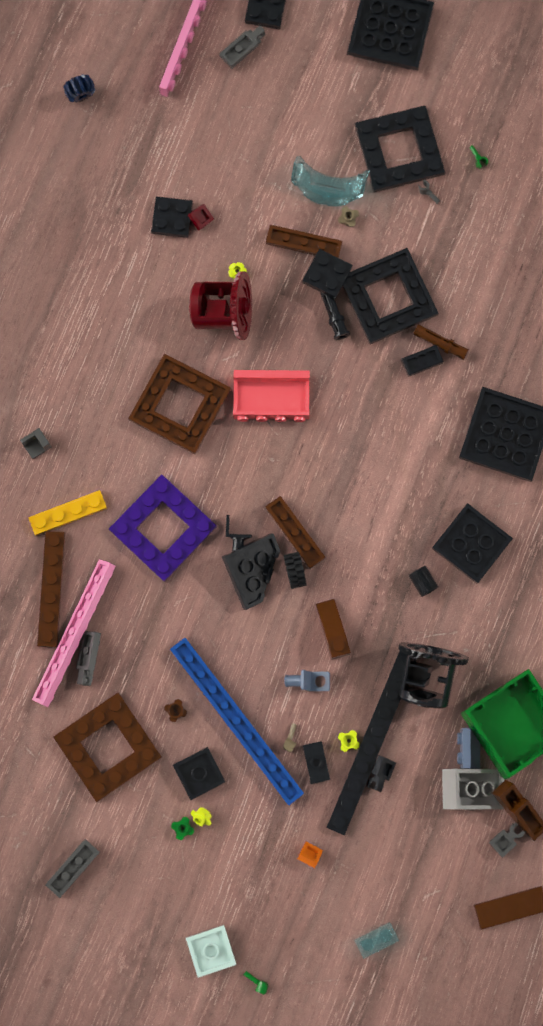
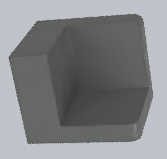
M40 428L20 440L32 459L52 448Z

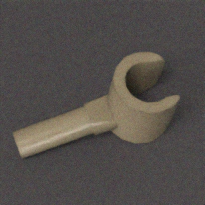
M293 723L288 738L283 745L284 749L290 753L297 744L292 741L297 726Z

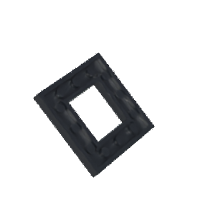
M426 105L355 122L356 133L374 193L445 175V169ZM412 129L421 160L387 169L378 137Z
M408 248L351 271L343 284L344 291L370 345L439 314ZM398 274L412 305L379 318L365 287Z

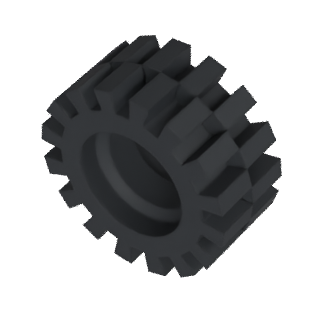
M295 552L284 555L291 589L307 586L300 553Z

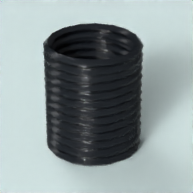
M423 566L409 575L421 597L439 587L427 566Z

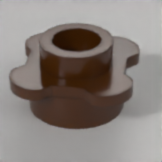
M176 699L170 705L167 704L164 708L168 712L171 722H176L178 718L186 717L187 710L183 708L180 699Z

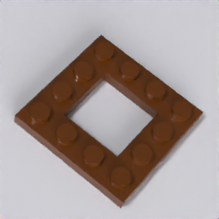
M164 354L128 420L196 455L231 391V387ZM172 380L204 396L188 428L155 412Z
M119 692L53 737L96 802L162 758ZM111 721H114L134 750V753L102 774L81 742Z

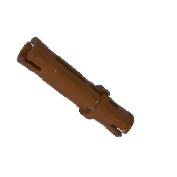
M420 324L417 325L413 335L433 345H437L445 350V353H451L462 360L465 359L469 349L455 343V340H449Z

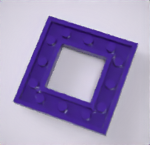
M161 474L109 528V531L165 582L217 528V525ZM162 502L189 526L164 554L137 530Z

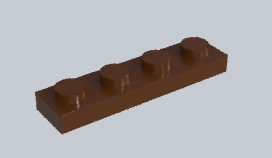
M275 225L269 226L266 238L267 245L316 255L318 250L321 249L339 258L342 246L341 240Z
M281 496L265 506V509L289 542L300 553V557L309 569L326 558Z

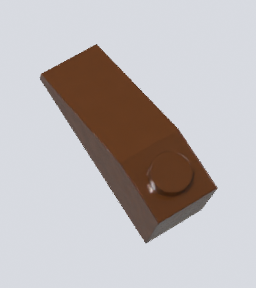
M335 599L317 603L316 607L331 660L350 655L349 644Z

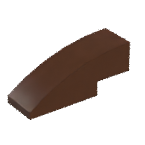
M504 780L492 794L519 827L535 841L543 833L542 818L529 800L522 796L514 783Z

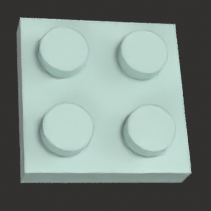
M224 925L186 938L198 978L236 965Z

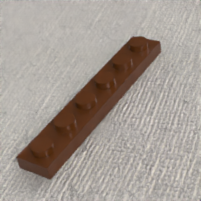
M45 531L38 647L57 648L65 532Z

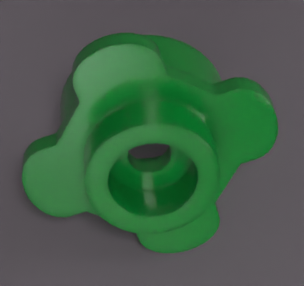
M183 817L182 820L171 824V828L175 830L178 840H183L185 836L193 835L194 828L190 826L188 817Z

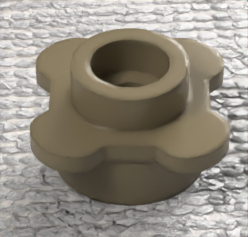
M345 206L341 210L342 214L338 217V222L354 227L359 212Z

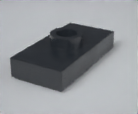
M437 345L401 359L408 377L444 362Z
M322 741L302 745L311 784L330 780Z

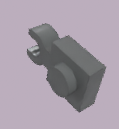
M517 823L510 825L508 833L502 829L488 842L501 858L517 845L514 839L521 838L525 834L524 831H521L519 834L514 832V828L518 825Z

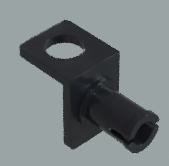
M226 515V537L233 539V552L237 548L243 547L244 539L252 538V535L229 534L230 515Z

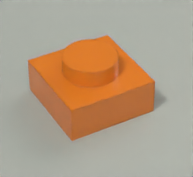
M306 841L297 859L315 868L323 850Z

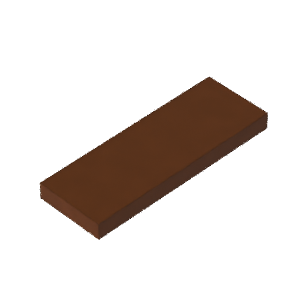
M542 886L474 904L480 929L543 913Z

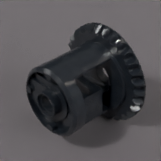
M409 642L399 643L398 649L400 652L408 655L400 691L401 699L421 707L446 708L449 703L456 665H466L469 657L439 647ZM423 657L437 660L440 665L449 666L447 678L438 676L437 682L445 683L443 694L409 687V684L424 688L428 686L433 667L414 662V659L417 660Z

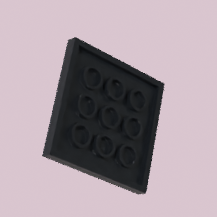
M360 0L347 55L418 71L434 1Z
M482 386L459 459L532 482L543 449V406Z

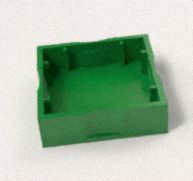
M529 669L460 713L504 780L512 777L543 754V689Z

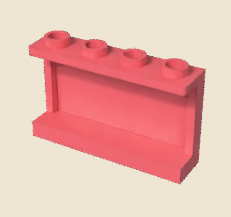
M234 370L233 418L240 422H246L248 419H256L258 422H266L267 419H275L276 422H285L286 419H294L295 422H305V419H309L310 371Z

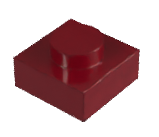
M201 204L188 214L197 230H201L214 220L205 204Z

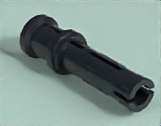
M320 292L330 318L329 326H332L335 334L334 339L342 340L350 335V331L346 329L345 318L343 315H340L335 299Z

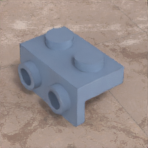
M462 728L460 733H457V744H460V752L457 753V764H460V769H479L480 743L470 728Z

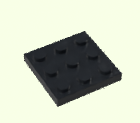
M467 503L432 549L478 584L513 538Z

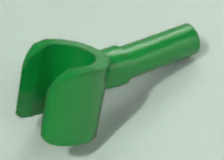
M473 145L469 148L477 160L476 167L478 169L482 168L480 161H483L487 166L488 159L484 156L481 157Z
M246 971L243 975L257 984L255 991L266 994L268 983L256 979Z

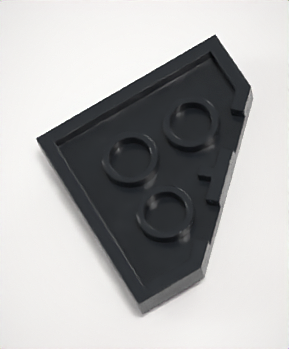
M273 533L222 556L243 610H248L264 600L266 586L270 582L274 571L273 566L280 554V548Z

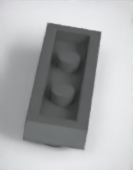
M85 839L45 886L61 898L98 856L100 851Z

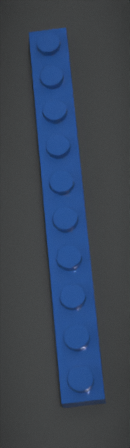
M184 638L170 649L288 806L301 797L304 792L188 640Z

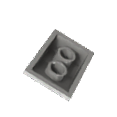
M442 769L443 809H504L492 794L504 779L497 769Z

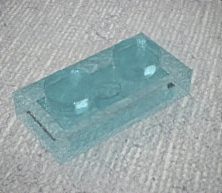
M388 922L354 941L364 959L398 942L399 939L391 923Z

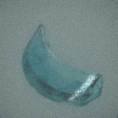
M297 156L293 163L291 181L294 186H297L303 192L306 198L313 202L328 206H342L360 199L364 195L370 171L366 170L361 174L348 178L330 177L315 171L301 156Z

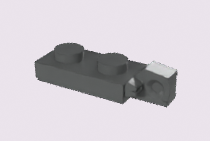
M261 26L257 27L253 32L246 30L219 54L220 58L233 69L259 46L261 39L265 36V30Z
M84 631L76 665L79 673L77 684L91 686L101 633Z

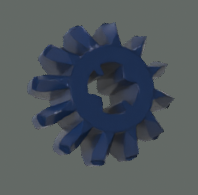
M85 74L71 78L63 86L64 93L69 101L76 103L88 99L96 91L93 80L89 75Z

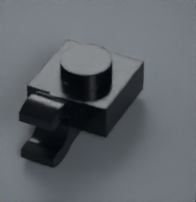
M379 755L372 774L375 776L368 781L367 787L381 792L385 780H390L396 762Z

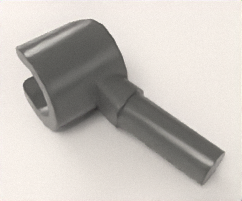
M423 180L426 188H421L418 185L419 192L423 195L427 194L438 204L440 200L430 190L429 182Z

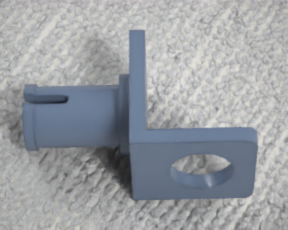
M301 670V675H285L286 687H301V690L330 691V672ZM318 676L325 678L326 682L322 687H318L315 683Z

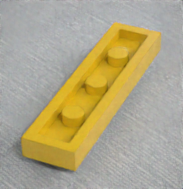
M99 490L28 518L35 536L45 533V531L54 530L106 510L107 506Z

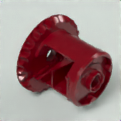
M238 272L235 275L234 282H195L190 292L189 312L191 323L195 329L234 330L236 338L239 340L247 339L252 319V290L247 272ZM209 295H218L219 299H223L224 295H230V307L227 300H210Z

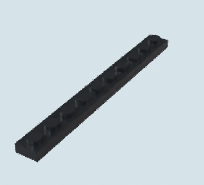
M400 650L326 827L344 836L401 700L400 691L408 655L400 652Z

